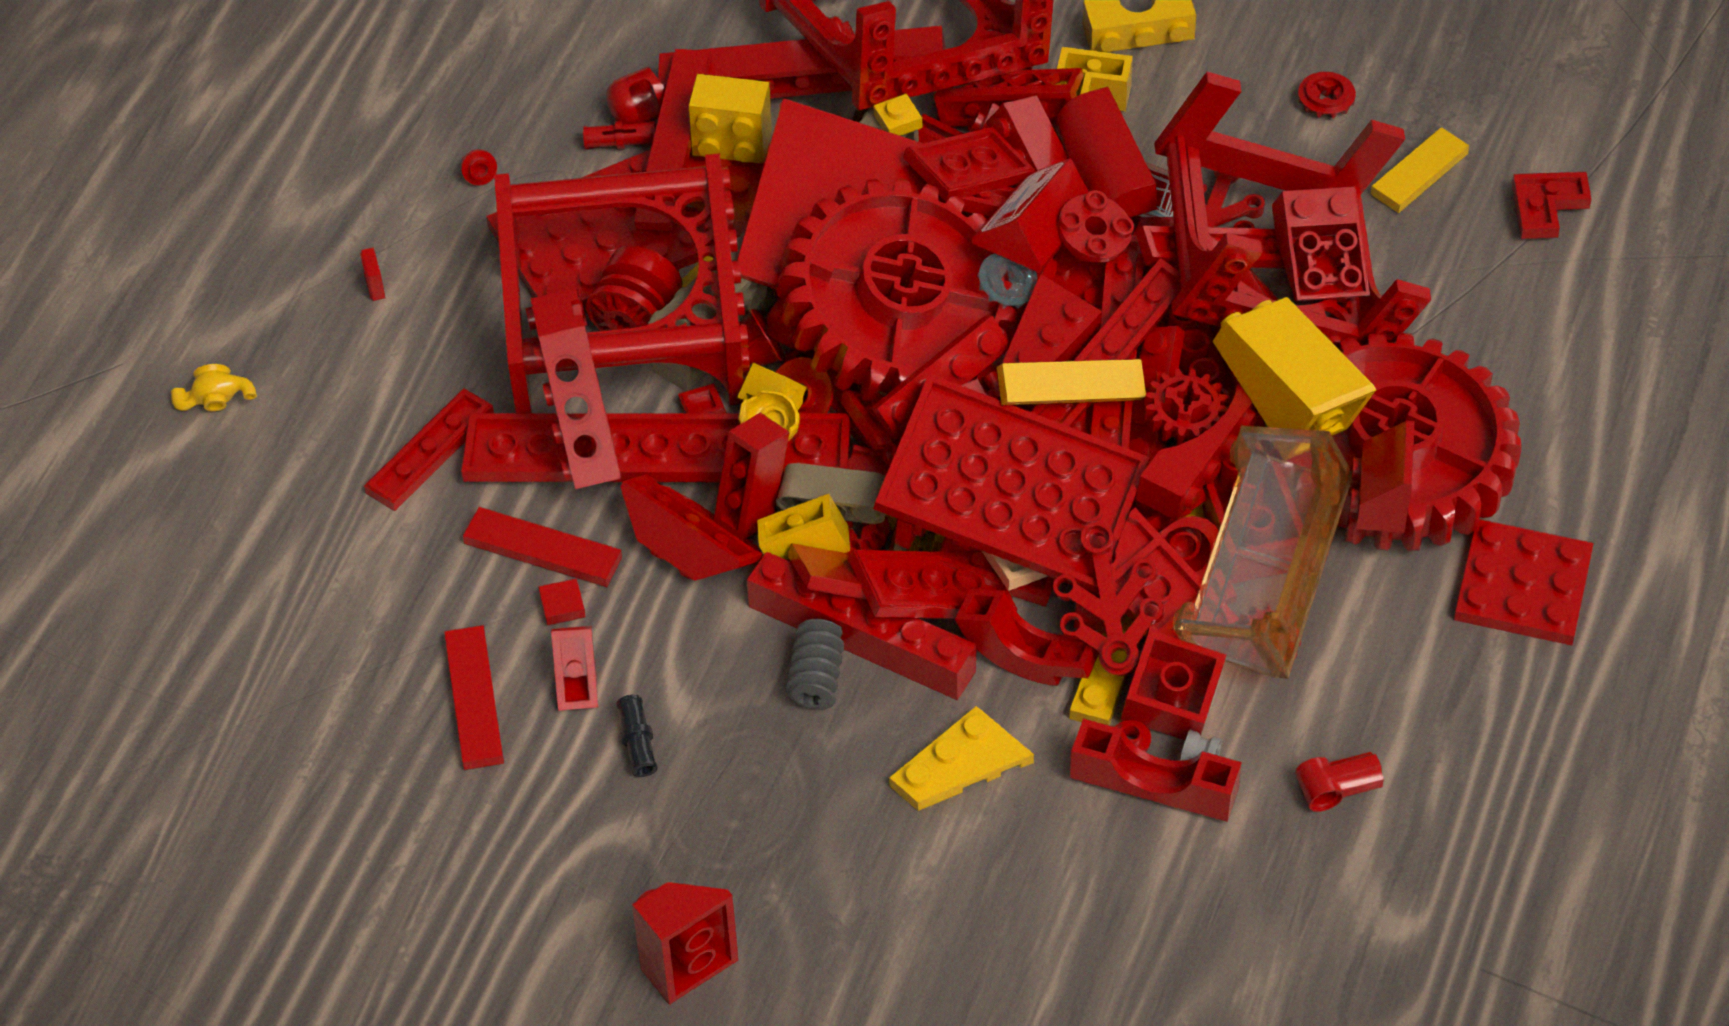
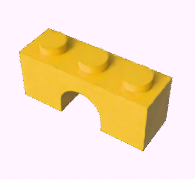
M1083 0L1082 25L1091 51L1113 52L1195 39L1196 11L1192 0H1152L1151 8L1144 12L1129 11L1121 5L1120 0Z

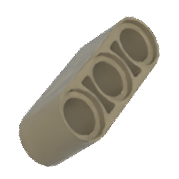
M791 463L784 469L776 504L780 509L785 510L829 493L845 521L869 524L882 523L885 520L886 514L873 508L886 476L875 472Z

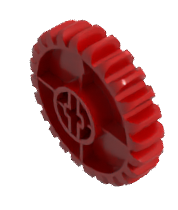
M898 178L892 191H886L883 183L877 179L867 180L862 194L856 188L849 185L839 188L834 201L822 198L814 204L810 216L802 217L797 222L791 240L786 244L780 260V270L782 272L776 285L777 295L784 301L780 315L783 324L789 327H797L792 339L796 350L808 351L814 349L815 354L810 367L816 373H823L830 368L834 369L837 372L834 379L835 387L843 391L848 389L853 383L861 385L860 396L862 400L870 403L876 399L879 392L887 394L983 316H993L1009 343L1010 339L1004 328H1016L1020 323V315L1015 308L1019 307L1022 301V290L1013 282L1018 272L1016 263L971 243L973 236L988 219L981 213H974L969 217H965L961 214L964 200L957 196L950 197L946 203L938 201L939 191L936 186L926 184L920 194L912 193L911 184L907 179ZM975 376V377H974L972 380H970L969 382H971V381H973V380H976L977 376Z
M1402 332L1397 336L1396 343H1388L1385 335L1382 333L1377 335L1369 333L1368 343L1363 346L1351 337L1341 339L1339 350L1376 388L1374 394L1349 428L1287 455L1270 429L1268 432L1291 495L1296 494L1295 507L1297 511L1303 515L1319 512L1317 527L1324 532H1333L1339 526L1346 528L1345 542L1356 545L1363 540L1365 535L1373 537L1375 548L1383 551H1388L1391 548L1393 539L1401 540L1404 548L1408 551H1419L1422 537L1428 536L1434 544L1443 546L1451 542L1453 528L1460 534H1471L1477 530L1479 518L1492 517L1499 510L1501 497L1507 496L1512 490L1522 449L1521 438L1518 436L1520 426L1518 414L1509 408L1510 395L1507 390L1498 385L1491 386L1493 373L1483 366L1468 369L1470 355L1462 350H1455L1448 356L1442 354V341L1434 338L1428 339L1423 347L1415 345L1414 336L1411 333ZM1415 421L1412 488L1405 532L1356 529L1357 513L1350 512L1351 489H1358L1359 481H1351L1353 457L1361 458L1364 441L1402 422Z

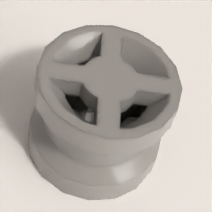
M1190 730L1184 743L1180 761L1194 758L1202 751L1219 756L1222 738L1213 736L1210 739L1201 737L1198 732Z

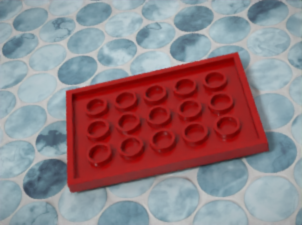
M928 374L873 509L1055 579L1059 575L1069 574L1075 578L1079 586L1098 595L1099 590L1093 557L1082 546V530L1092 522H1102L1109 526L1114 537V546L1108 553L1111 561L1138 490L1140 475L1145 470L1150 457L1014 405H1002L998 399ZM1096 536L1092 539L1091 545L1096 548L1102 547L1106 539L1102 536Z

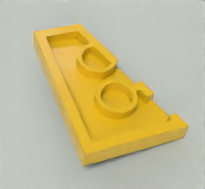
M975 706L889 777V787L917 811H920L963 793V788L983 779L987 782L1001 777V772L1017 765L1020 768L1034 763V754L980 708Z

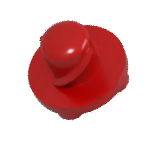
M1098 190L1089 191L1087 194L1079 195L1069 200L1063 206L1058 217V232L1062 243L1076 259L1083 262H1108L1118 258L1127 249L1134 230V223L1123 208Z

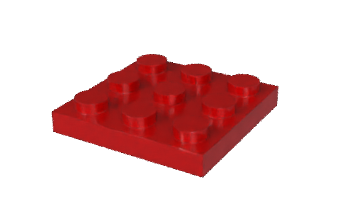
M1479 519L1478 528L1473 533L1454 621L1572 646L1594 543Z

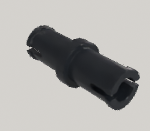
M631 694L623 696L617 701V708L619 709L623 727L621 741L628 749L632 774H635L636 777H646L658 770L651 744L653 731L651 726L646 723L642 698H639V695Z

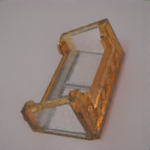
M1241 426L1237 441L1232 443L1230 450L1231 462L1235 464L1239 474L1196 603L1185 602L1176 611L1173 627L1180 640L1227 654L1225 659L1227 663L1270 677L1289 679L1351 484L1352 472L1330 431Z

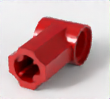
M1372 752L1329 762L1325 757H1315L1301 763L1295 770L1296 779L1309 809L1314 812L1332 809L1342 801L1343 797L1381 788L1384 782L1380 761L1377 755Z

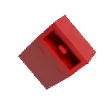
M1355 187L1282 191L1272 203L1276 241L1295 301L1369 297V283Z

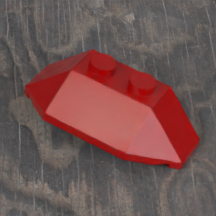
M647 474L622 482L620 488L637 541L650 549V553L653 556L666 560L679 569V573L682 576L697 581L761 560L763 553L758 550L750 538L742 541L713 521L714 514L691 498L671 487L658 484L656 479Z

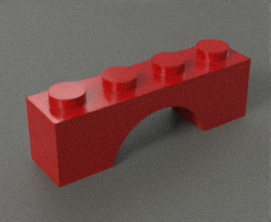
M1083 718L1071 750L1070 778L1228 822L1239 790L1242 762L1204 751L1188 760L1162 759L1146 753L1135 746L1128 739L1123 729Z

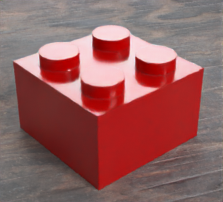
M1149 630L1126 697L1121 720L1139 721L1149 729L1186 740L1190 730L1198 732L1201 736L1227 654Z

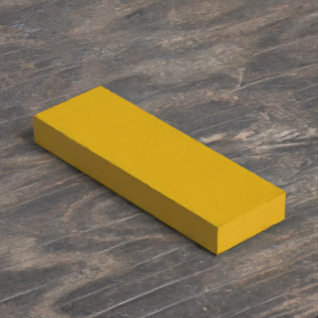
M1441 127L1371 186L1370 195L1397 213H1400L1468 155L1470 145Z

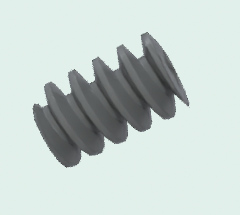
M810 619L799 624L796 629V640L793 644L786 693L796 704L805 708L825 710L831 708L836 701L834 693L838 689V682L836 680L840 677L839 666L842 664L841 653L844 651V641L840 638L843 634L842 627L833 622L823 619Z

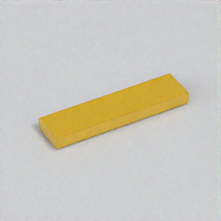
M1141 359L1003 363L997 366L1002 405L1142 400L1146 395Z

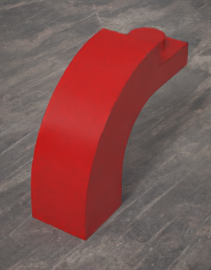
M969 588L955 618L968 641L976 644V650L1006 671L1037 683L1058 686L1062 677L1088 679L1099 656V652L1078 638L1069 639L1064 635L1049 633L1025 621L1015 611L1005 591Z

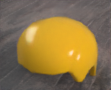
M760 390L756 395L742 402L738 417L740 424L761 412L790 432L788 441L797 433L800 414L795 402L783 392Z

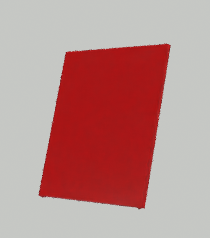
M783 98L779 104V114L737 261L739 260L741 278L776 289L782 272L780 270V260L786 244L791 240L797 222L802 217L810 216L814 204L822 198L834 201L839 188L849 185L856 188L862 194L866 181L877 179L883 183L886 191H892L898 178L907 179L911 184L912 193L920 194L923 187L928 183L911 167L903 156L906 147L922 143ZM938 195V201L944 203V200ZM967 212V213H961V214H963L965 217H969V216L973 215V213H969V212Z

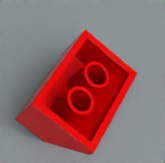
M667 882L657 889L647 890L632 904L641 971L669 1005L739 961L733 895L728 889Z

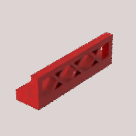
M1082 68L1015 70L962 84L964 86L960 88L950 87L938 90L934 99L940 121L948 126H969L976 113H984L992 103L1001 106L1006 102L1033 96L1038 97L1050 122L1055 123L1060 110L1070 100L1077 97L1076 92L1083 79ZM1068 81L1067 84L1054 85V84H1057V83H1059V82ZM1025 83H1031L1027 86H1021Z

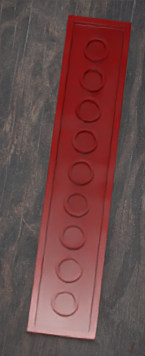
M470 413L461 471L463 482H566L561 464L562 459L568 458L564 443L557 445L552 427V422L558 421L557 413ZM567 413L573 419H581L587 414ZM606 413L621 473L620 479L608 482H623L624 480L645 474L656 479L657 482H720L728 434L731 429L740 425L739 413ZM799 413L798 431L787 443L781 480L785 467L791 463L848 469L851 433L850 415L848 413ZM581 435L575 440L574 448L580 456L589 457L596 452L597 443L593 437Z

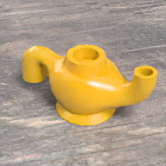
M207 364L194 370L193 376L195 380L190 391L186 392L184 388H174L171 390V401L174 408L180 411H187L196 405H203L205 410L214 412L225 409L226 403L238 391L243 392V397L246 400L255 399L257 394L253 383L249 379L230 374V368L225 365Z

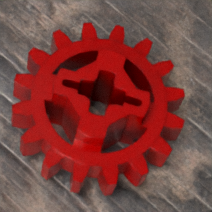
M1176 368L1174 377H1170L1163 372L1160 375L1159 383L1155 381L1150 383L1149 392L1146 393L1144 400V419L1152 421L1150 427L1152 432L1163 431V441L1169 440L1172 436L1176 438V444L1180 445L1184 440H1191L1201 435L1226 413L1228 409V395L1220 394L1222 389L1221 383L1209 384V374L1198 378L1196 377L1195 369H1191L1189 375H1183L1182 371ZM1186 403L1188 404V411H1184Z

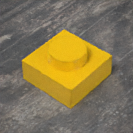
M907 94L873 105L874 117L884 131L901 136L922 128V116Z

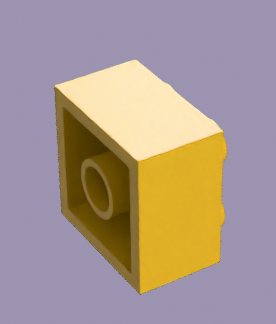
M697 74L689 103L693 155L705 157L708 154L720 153V159L764 164L772 134L769 82Z

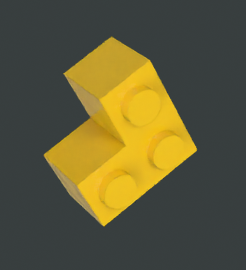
M1062 47L1057 69L1082 68L1083 79L1076 95L1109 87L1120 111L1126 112L1131 89L1133 56ZM1068 81L1059 82V83L1054 84V85L1067 84Z

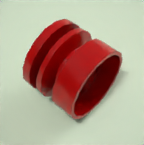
M629 245L620 247L611 255L603 270L602 278L596 283L594 291L587 299L586 310L590 320L600 331L648 325L652 315L656 311L662 310L674 299L675 294L682 288L683 281L675 266L659 253L640 246Z

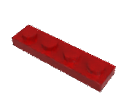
M985 315L879 400L871 409L890 438L898 440L904 434L928 374L962 386L1008 350L1010 343L993 316Z
M1177 325L1154 328L1142 343L1140 359L1146 393L1149 392L1152 381L1159 383L1161 373L1164 372L1170 377H1174L1175 369L1179 368L1185 331ZM1144 398L1142 400H1134L1132 404L1129 449L1150 457L1147 463L1148 466L1158 451L1166 448L1167 441L1162 440V430L1152 432L1150 430L1152 421L1144 419Z

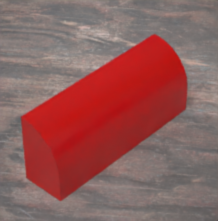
M1109 87L1089 91L1070 100L1058 113L1055 129L1068 157L1072 159L1088 191L1098 190L1103 192L1107 198L1121 206L1128 217L1157 210L1156 182Z

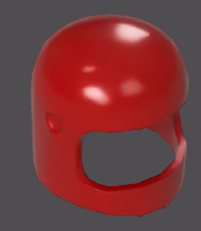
M648 66L614 80L607 88L606 100L609 111L615 121L623 120V124L643 123L659 118L665 88Z

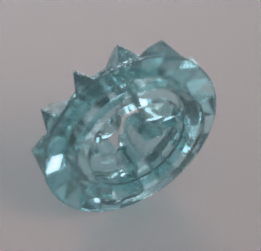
M992 254L983 261L977 275L980 280L979 290L985 291L988 294L989 302L995 300L1002 303L1003 309L1009 305H1015L1019 309L1024 303L1028 302L1038 281L1034 270L997 254ZM1006 271H1008L1010 282L1013 283L1009 290L1004 287V281L1001 280Z

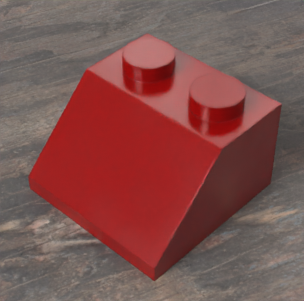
M1415 421L1402 422L1364 441L1361 458L1353 457L1351 481H1359L1358 489H1351L1350 512L1357 513L1356 529L1405 532L1412 488Z

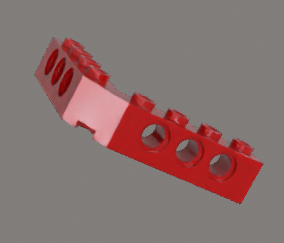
M573 288L531 298L532 307L525 309L530 330H537L540 341L539 345L533 346L538 368L546 367L549 383L542 384L547 406L555 405L558 421L552 422L557 445L564 443L568 457L561 460L566 483L573 481L575 489L620 479V468L585 326L588 323L580 290ZM562 359H572L576 362L579 372L574 380L563 381L557 376L556 366ZM572 397L584 399L588 406L587 414L581 419L569 417L565 411V404L568 399ZM589 435L595 439L597 450L592 456L582 457L575 451L574 443L579 436Z

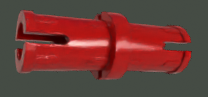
M622 120L615 121V125L583 126L584 147L589 149L617 146V149L621 150L625 149L626 145L652 144L656 131V122L623 124Z

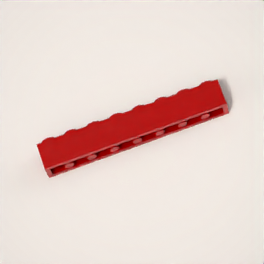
M942 25L895 30L894 55L920 56L946 49ZM855 34L845 35L852 41L855 38ZM806 39L699 49L710 50L712 61L708 75L769 82L770 99L852 91L853 89ZM674 52L659 53L658 79L665 89Z

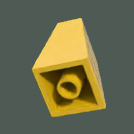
M1288 297L1273 303L1271 300L1263 301L1254 307L1252 311L1242 315L1240 312L1229 315L1221 322V329L1213 340L1214 345L1286 455L1347 430L1376 391L1374 385Z

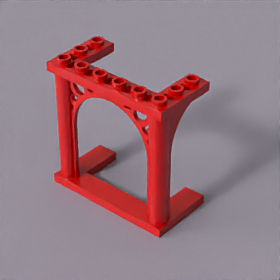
M759 0V6L765 12L778 10L853 88L852 104L858 110L871 108L873 105L907 94L910 98L1015 70L1045 64L1049 61L1054 0H1015V2L1009 0H959L976 20L977 28L974 34L960 46L920 56L894 55L896 7L890 1L856 8L855 38L852 41L812 2L816 0Z
M1206 71L1154 142L1155 154L1167 157L1181 291L1172 301L1173 315L1221 327V322L1235 312H1240L1242 315L1252 311L1254 307L1263 301L1271 300L1272 303L1275 302V300L1261 295L1241 281L1261 256V241L1226 232L1214 247L1207 223L1201 167L1285 191L1355 187L1370 296L1325 299L1311 305L1296 306L1338 349L1340 340L1347 337L1356 339L1361 346L1367 345L1369 333H1375V335L1382 333L1385 335L1388 343H1395L1397 336L1401 332L1404 333L1432 300L1430 288L1396 279L1381 296L1376 287L1372 271L1361 194L1405 141L1404 129L1371 119L1335 166L1214 132L1213 129L1242 91L1239 80ZM1337 302L1343 303V307L1338 305ZM1325 311L1334 314L1338 319L1327 317Z
M720 153L705 155L706 166L520 184H511L509 173L494 175L507 358L516 413H532L528 375L547 373L546 367L538 368L533 346L540 344L539 337L523 339L518 268H521L516 217L614 207L647 209L662 214L674 221L687 233L693 242L698 255L699 268L696 282L688 297L678 308L664 318L635 328L587 332L595 368L645 363L686 365L703 370L717 378L728 392L730 405L742 404L744 400L738 398V394L750 370L747 325H739L738 321L739 315H745L743 292L735 293L734 284L741 283L739 260L732 261L731 258L732 252H738L736 229L733 228L734 209L730 191L729 168H721ZM674 198L677 199L674 206H667L663 202L671 201L674 203ZM688 204L701 212L697 216L690 218L682 215L683 209ZM706 223V233H699L696 228ZM708 256L713 258V260L709 262L704 261L703 259ZM711 285L713 295L705 294L703 292L704 287ZM696 304H707L717 314L712 319H702L693 313L692 308ZM678 320H687L684 324L676 326ZM562 359L556 366V372L579 370L578 365L572 359Z

